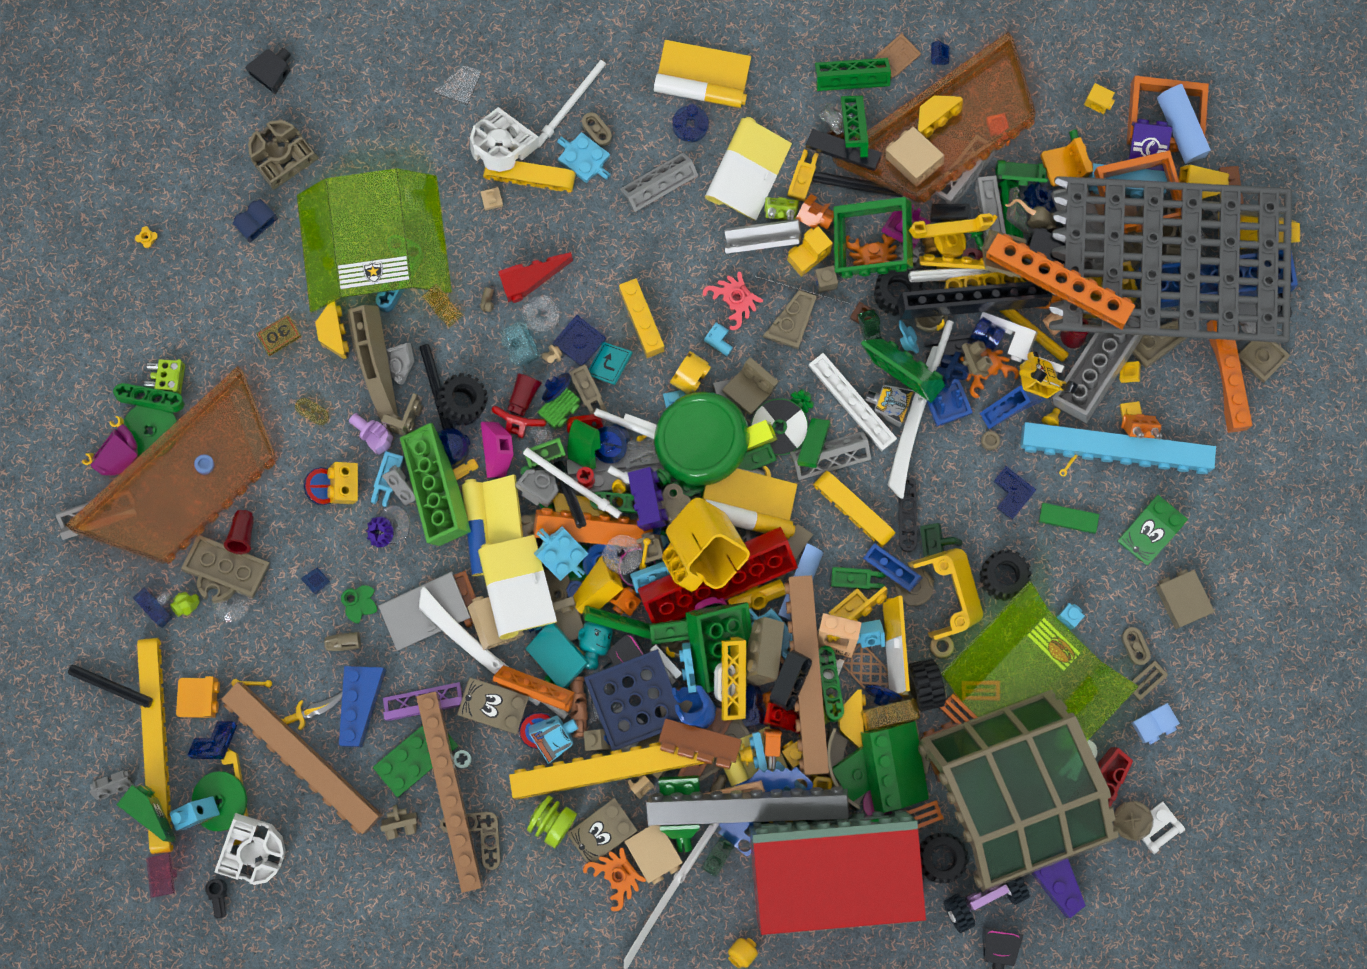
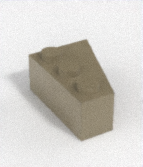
M767 617L754 620L746 649V683L760 686L777 680L785 622Z

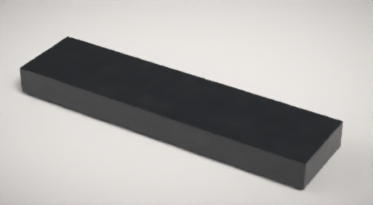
M812 129L805 144L808 149L872 171L876 170L882 157V152L868 148V157H860L859 147L846 148L844 139Z

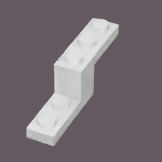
M982 312L980 319L984 321L983 325L994 328L995 325L1002 328V332L1012 335V332H1015L1008 350V354L1012 355L1010 359L1020 363L1022 359L1028 360L1027 354L1031 352L1038 332ZM1041 358L1052 364L1056 376L1058 373L1063 374L1065 366Z

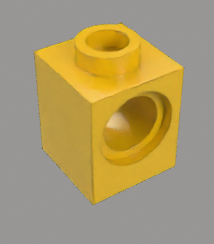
M1095 83L1084 105L1104 114L1106 109L1110 110L1115 100L1112 97L1115 92Z

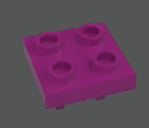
M912 204V224L919 221H925V225L930 224L929 220L920 216L921 209L914 210V205ZM895 211L891 214L881 232L903 243L902 211ZM912 236L913 249H915L920 239H915Z

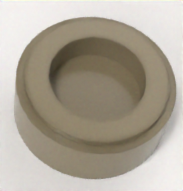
M994 431L985 432L981 437L982 447L989 451L995 450L1000 445V436Z

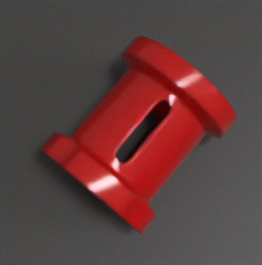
M582 467L577 471L578 483L587 489L593 488L595 483L593 470L589 467Z

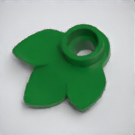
M363 585L357 589H347L342 593L341 601L346 606V616L352 622L359 624L362 614L371 615L377 612V606L371 599L375 592L373 588ZM350 595L355 597L352 602L348 601V596Z

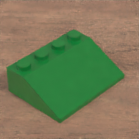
M873 339L861 342L862 347L875 365L930 403L934 401L945 387L941 374L933 371V373L929 371L925 363L920 360L918 362L913 360V356L905 350L904 352L900 351L898 345L891 340L887 342L884 339Z
M748 602L707 607L686 612L696 685L702 686L706 693L714 691V671L716 666L722 663V641L731 640V637H739L746 640L747 649L752 631ZM731 645L728 646V655H729V656H730V648H731Z
M916 721L860 732L874 811L885 813L929 799L922 756L918 750L919 738Z

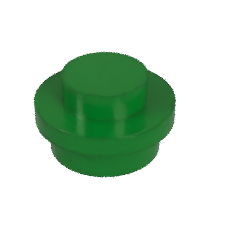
M659 468L657 470L659 485L664 487L671 484V475L665 469Z

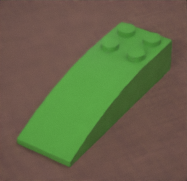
M429 423L400 437L426 542L441 546L470 533L471 530L456 477L433 423Z

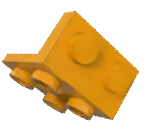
M1081 137L1073 139L1065 147L1043 151L1040 155L1050 184L1053 187L1059 186L1054 182L1057 176L1087 178L1093 172L1092 162L1088 158L1086 146Z
M205 676V678H180L178 680L176 715L189 718H216V713H218L219 709L217 693L220 691L218 678Z

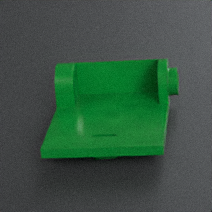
M997 160L995 172L997 179L1018 180V185L1024 186L1028 185V181H1048V179H1045L1046 168L1043 167L1042 163L1028 164Z

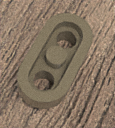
M590 112L585 114L582 118L584 130L596 144L607 146L612 140L610 129L596 113ZM590 121L595 123L593 126L588 125ZM601 135L606 136L604 140H601L599 137Z
M1135 627L1124 630L1121 639L1131 662L1138 666L1146 664L1150 660V651L1141 631ZM1129 634L1134 636V641L1128 639ZM1137 652L1142 654V659L1136 657Z

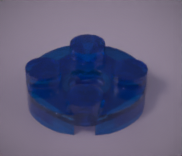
M694 104L684 106L677 110L672 118L673 132L682 141L697 142L707 134L709 127L708 116L704 110ZM688 120L695 121L693 128L686 126Z

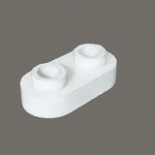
M719 663L714 671V695L717 700L722 702V663ZM733 665L728 668V674L731 677L735 674ZM733 683L728 688V694L731 697L735 693V685Z

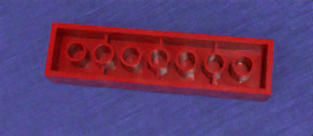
M776 528L744 542L750 556L739 570L736 569V574L722 588H711L703 581L695 591L691 592L676 584L671 575L638 588L651 622L660 623L686 617V612L694 611L695 605L704 599L716 597L717 600L720 598L726 600L797 569V563L782 528Z

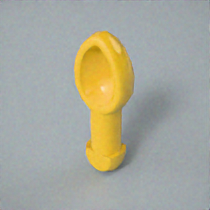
M616 479L612 483L613 493H625L626 485L622 480ZM617 498L616 502L618 506H622L623 500L621 498Z

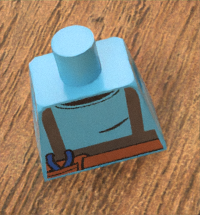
M559 716L548 718L528 727L529 735L548 764L572 746L571 733L579 729L574 719L563 723Z
M213 796L189 802L170 812L171 821L176 831L194 828L220 815ZM202 808L203 814H199L197 809Z

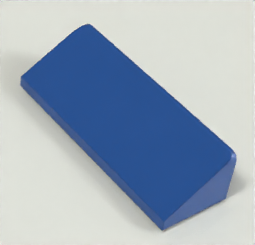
M875 543L863 558L909 592L923 578Z

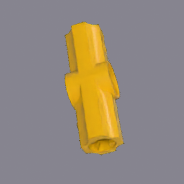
M779 579L761 587H753L746 590L743 594L728 599L726 603L729 605L748 602L749 609L761 610L769 601L785 595L783 582Z

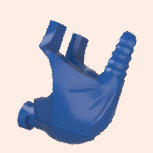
M696 685L697 691L692 693L688 692L687 687H682L679 691L675 687L672 688L673 697L678 703H682L685 700L692 702V706L687 713L683 712L679 705H675L676 714L681 722L702 729L708 728L713 723L716 716V707L702 686Z

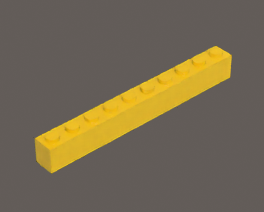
M657 742L649 744V748L644 749L641 746L631 747L628 752L622 753V750L611 751V755L608 756L595 754L591 755V759L584 760L583 757L574 758L572 763L567 764L564 761L554 762L553 766L546 768L545 765L534 766V770L531 771L518 769L514 770L515 774H510L509 778L512 797L518 800L704 764V762L696 760L698 755L696 752L693 759L677 755L678 747H676L674 754L661 751V743Z

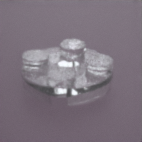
M826 103L819 117L828 122L835 133H844L841 108L837 110L834 108L835 104ZM852 124L849 128L854 129L855 126Z
M537 296L530 299L524 305L522 317L524 324L529 330L545 334L556 328L560 319V310L557 303L548 296ZM541 310L542 312H547L544 315V319H541V317H536L538 315V311Z
M627 535L615 536L608 541L603 549L605 565L616 574L624 575L631 573L639 567L642 560L641 546L637 544L635 538ZM621 549L628 554L625 560H621V557L617 556Z

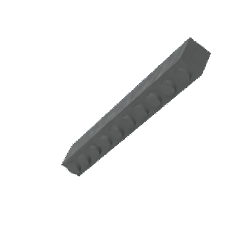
M820 787L811 788V790L793 788L790 791L773 789L770 792L752 790L747 793H742L740 790L731 791L730 793L714 791L710 794L693 792L691 795H683V793L678 792L667 796L655 793L649 796L646 802L648 826L849 818L848 789H843V787H832L828 790H823Z

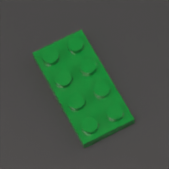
M423 725L373 766V769L397 798L433 769ZM448 733L453 752L459 746Z

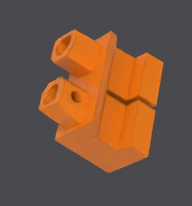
M810 194L804 201L796 219L814 229L818 225L828 229L834 220V211L828 209L830 204L822 206L816 203L817 197Z

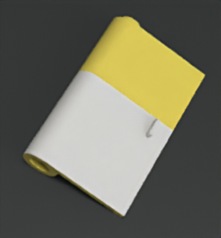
M742 118L705 198L717 205L725 204L756 221L792 143L757 124L753 118Z
M534 535L497 544L486 543L478 550L498 636L502 640L517 636L519 631L557 622L542 562L534 554L538 550Z

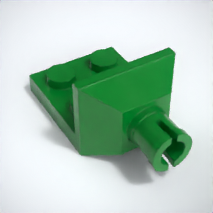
M699 775L659 778L660 793L663 796L678 792L683 793V795L701 792ZM701 824L660 825V831L671 839H676L678 852H683V847H685V852H689L693 849L691 838L700 829Z

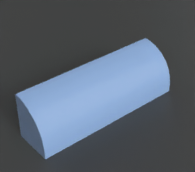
M1179 84L1164 91L1157 97V100L1168 125L1173 127L1172 135L1184 163L1187 164L1205 158L1211 150L1183 85Z
M807 543L793 577L812 575L813 580L823 552ZM786 594L778 615L782 620L788 622L791 621L790 614L786 612V602H789V594Z

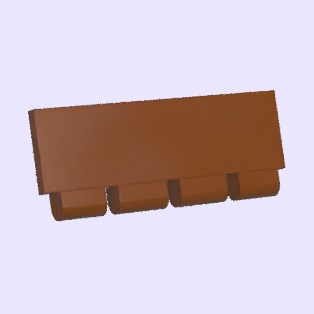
M665 719L659 742L662 743L661 751L674 754L676 747H678L677 755L693 759L696 752L698 753L697 761L712 765L714 758H717L716 766L730 769L731 764L736 763L742 739Z

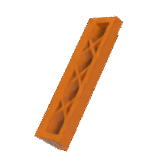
M505 665L493 676V681L504 688L567 712L572 707L575 692Z

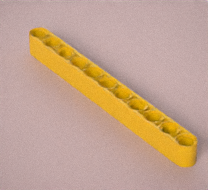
M159 637L140 639L137 642L140 693L153 699L150 708L141 706L145 785L155 792L153 795L158 798L170 824L171 805H169L170 786L167 785V782H169V769L166 766L168 753L167 746H165L167 737L166 727H164V723H166L165 707H163L164 688L161 687V684H163V671L160 668L162 655L161 649H159L161 642ZM148 830L151 854L173 851L171 842L162 841Z

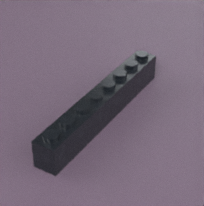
M1029 281L902 292L897 304L900 319L1046 307L1052 299V293Z

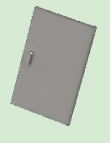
M449 572L378 605L397 651L442 631L418 609L422 586L426 587L436 601L457 623L471 618L453 572Z

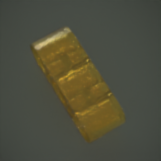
M916 699L861 711L865 731L920 719Z

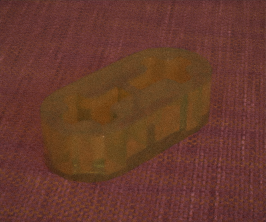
M307 398L297 400L295 409L304 418L319 426L325 425L329 421V413L323 407ZM307 403V406L311 409V411L309 412L305 409L301 411L300 405H305ZM316 412L318 414H321L322 412H324L323 415L325 418L319 419V421H317L318 418L313 413Z

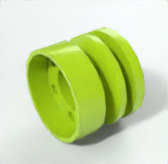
M548 796L534 811L527 831L532 833L536 827H539L535 836L539 837L545 831L547 835L544 842L556 849L574 822L577 813L567 806L559 813L557 810L560 802L556 801L550 807L553 797Z

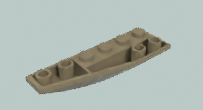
M362 305L349 309L347 317L353 351L380 420H382L384 414L398 416L379 306Z

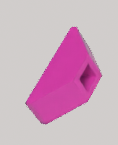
M481 422L487 478L506 477L514 455L512 436L499 422Z

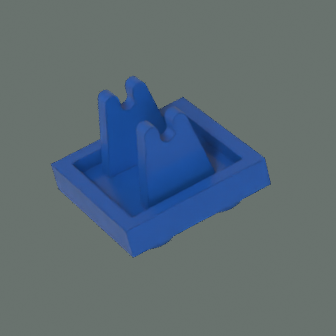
M954 379L950 388L944 387L932 403L927 401L936 427L973 413L959 379Z

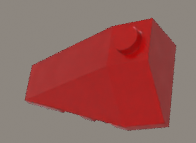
M571 252L549 257L546 262L535 260L526 267L518 264L498 271L508 302L517 303L522 301L523 297L529 295L573 261Z

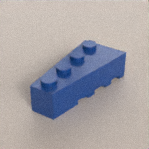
M344 666L339 746H363L383 678L386 674L385 668Z

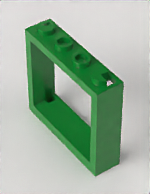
M906 197L834 206L835 273L842 278H852L853 275L870 276L871 273L876 272L878 274H888L889 271L893 270L905 272L907 269L913 268L912 235L908 231L912 225L911 201ZM902 211L903 260L846 267L845 218Z

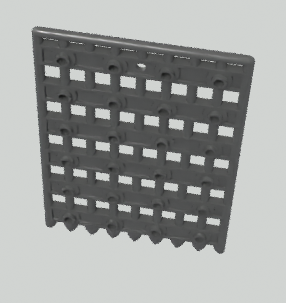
M1055 177V184L1067 188V191L1056 193L1053 197L1054 202L1066 206V209L1054 212L1053 219L1065 224V227L1054 230L1052 237L1064 242L1065 245L1054 248L1051 255L1054 258L1063 260L1064 268L1079 272L1083 278L1084 276L1102 277V288L1113 290L1116 293L1115 295L1121 298H1140V309L1134 308L1130 315L1140 317L1139 327L1124 326L1122 330L1102 319L1101 325L1082 324L1083 313H1091L1063 299V301L1052 303L1049 307L1052 313L1062 316V319L1050 322V330L1288 343L1290 341L1292 190L1290 188ZM1087 185L1105 186V197L1087 196ZM1125 187L1143 188V199L1125 198ZM1164 189L1181 190V201L1163 200ZM1202 191L1220 192V203L1202 202ZM1241 193L1258 194V205L1241 204ZM1279 195H1284V206H1279ZM1086 203L1104 204V215L1086 214ZM1125 205L1143 206L1142 217L1124 216ZM1163 207L1181 208V219L1163 218ZM1202 209L1219 210V221L1202 220ZM1240 211L1258 212V223L1240 222ZM1279 213L1284 214V224H1279ZM1086 222L1104 223V233L1085 232ZM1124 224H1141L1142 235L1124 234ZM1163 226H1180V237L1162 236ZM1201 228H1218L1219 239L1201 238ZM1240 230H1257V241L1240 240ZM1279 232H1284L1283 242H1279ZM1085 240L1103 241V251H1086ZM1124 242L1142 243L1141 253H1124ZM1162 244L1180 245V255H1162ZM1201 246L1219 247L1218 257H1201ZM1240 248L1257 249V259H1239ZM1278 250H1283V261H1278ZM1085 258L1103 259L1102 270L1084 269ZM1123 260L1141 261V272L1123 271ZM1269 261L1271 263V266L1266 267L1264 265V262ZM1162 262L1180 263L1179 274L1161 273ZM1200 264L1218 265V276L1200 275ZM1239 266L1257 267V278L1239 277ZM1278 268L1283 269V279H1278ZM1061 276L1058 277V278L1064 279L1062 283L1066 282V280H1065L1064 277H1061ZM1141 279L1140 290L1122 289V280ZM1161 281H1179V292L1161 291ZM1200 283L1218 284V294H1201ZM1076 285L1073 287L1076 292L1083 291L1081 286ZM1239 285L1257 286L1256 296H1239ZM1278 287H1283V298H1278ZM1161 299L1179 300L1178 311L1160 310ZM1200 301L1217 302V313L1199 312ZM1239 303L1256 304V315L1238 314ZM1108 304L1110 310H1117L1115 304ZM1278 305L1282 306V316H1277ZM1160 318H1178V329H1161ZM1199 320L1217 321V332L1199 331ZM1238 322L1256 323V334L1238 333ZM1277 324H1282V335H1277Z

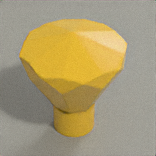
M1054 408L1052 413L1042 418V423L1044 425L1059 426L1058 416L1061 412L1060 409Z

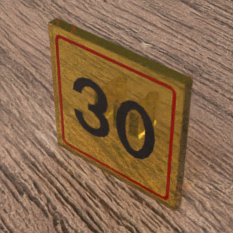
M289 314L256 333L268 356L273 355L302 337Z

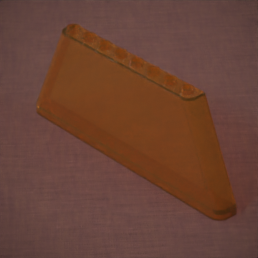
M1007 32L867 131L868 148L882 152V157L875 171L832 157L833 162L840 168L918 203L928 201L931 195L942 191L951 181H956L963 172L973 169L977 161L987 159L993 151L1001 149L1007 141L1015 139L1025 128L1029 129L1035 123L1036 111L1013 36ZM934 95L961 97L963 99L962 111L957 116L953 115L944 126H939L930 137L926 138L944 154V164L916 187L886 159V147L891 142L898 140L905 130H909L912 127L918 130L920 106Z
M239 366L233 369L77 513L66 526L73 533L161 564L171 563L176 558L175 554L179 550L186 549L194 536L198 537L205 530L204 527L209 522L213 523L223 509L226 510L233 504V499L243 495L251 482H257L262 476L261 473L265 469L269 470L275 464L276 456L243 370ZM203 454L209 455L215 464L213 471L206 475L198 473L194 466L195 459Z

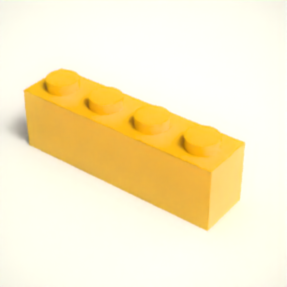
M635 278L620 284V294L646 357L649 358L664 352V344L637 279Z

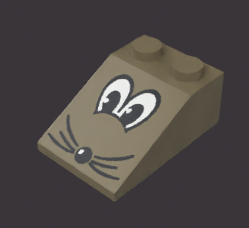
M469 677L456 715L511 734H517L529 696Z
M614 798L568 832L567 835L588 863L590 861H598L600 856H605L637 833L638 830Z

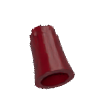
M1082 318V324H1088V321ZM1061 331L1060 338L1065 346L1075 349L1084 344L1089 332Z
M517 373L507 411L524 417L526 410L529 409L542 383L532 377Z
M237 510L235 512L229 533L224 542L226 550L235 554L250 552L254 524L253 513L248 510Z

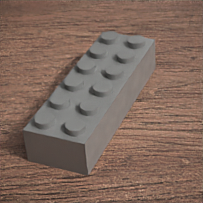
M1130 316L1125 327H1139V319ZM1095 333L1064 380L1066 384L1068 380L1078 384L1075 393H1067L1064 390L1058 391L1053 397V406L1087 424L1143 335Z

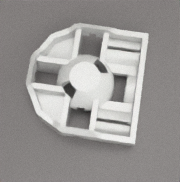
M499 107L473 126L470 135V150L473 158L476 161L481 158L487 169L498 172L512 169L515 166L516 159L523 160L536 150L539 144V137ZM496 143H502L503 146H495V145H496Z
M235 813L215 873L237 880L245 879L253 885L268 882L279 871L286 853L283 836L270 823ZM257 825L268 828L265 840L253 836ZM235 839L242 841L236 855L230 853ZM269 854L280 857L279 864L267 861ZM261 855L263 860L255 863V858ZM243 864L246 866L247 864L251 865L254 868L252 876L240 873Z

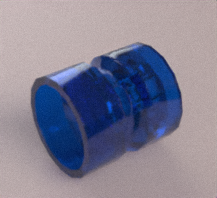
M982 317L970 338L975 341L984 342L985 347L993 351L1006 330L998 325L993 326L992 321Z

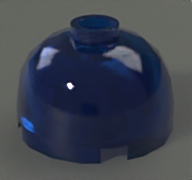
M447 428L437 432L451 467L463 462L469 452L470 440L468 436L455 428Z

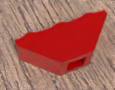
M768 702L763 724L800 734V732H796L795 722L799 720L798 712L794 710L786 711L776 704Z

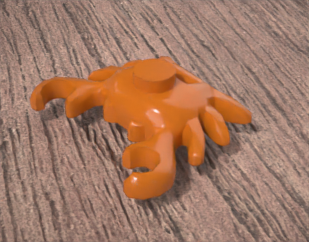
M883 234L882 239L884 243H866L860 247L858 238L855 243H850V236H846V247L857 252L849 253L850 257L858 259L853 261V265L885 263L897 258V254H891L897 249V245L889 248L896 240L892 237H887Z
M992 342L981 353L982 357L988 356L993 363L987 370L989 375L983 377L979 374L973 375L969 373L966 381L969 382L971 377L974 376L969 390L974 398L980 397L979 394L975 393V388L978 387L981 390L985 388L980 379L987 380L989 376L997 375L998 370L1003 372L1004 378L1008 377V372L1010 371L1015 373V380L1019 378V370L1016 367L1002 363L1010 362L1009 358L998 356L1003 353V350L991 351L995 346V342Z
M620 848L619 854L621 858L610 851L609 856L612 859L604 856L599 857V860L606 862V864L590 861L583 868V872L587 873L588 868L593 867L595 869L594 877L601 871H604V879L609 880L612 889L618 890L616 894L610 897L611 900L615 899L618 901V906L610 908L614 912L619 911L623 907L625 891H627V899H631V885L636 892L639 891L635 878L638 881L646 882V879L637 873L626 858L624 848Z

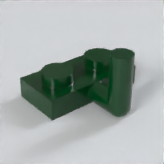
M940 523L920 526L924 557L944 552L943 546H961L963 543L961 539L956 537L942 538Z

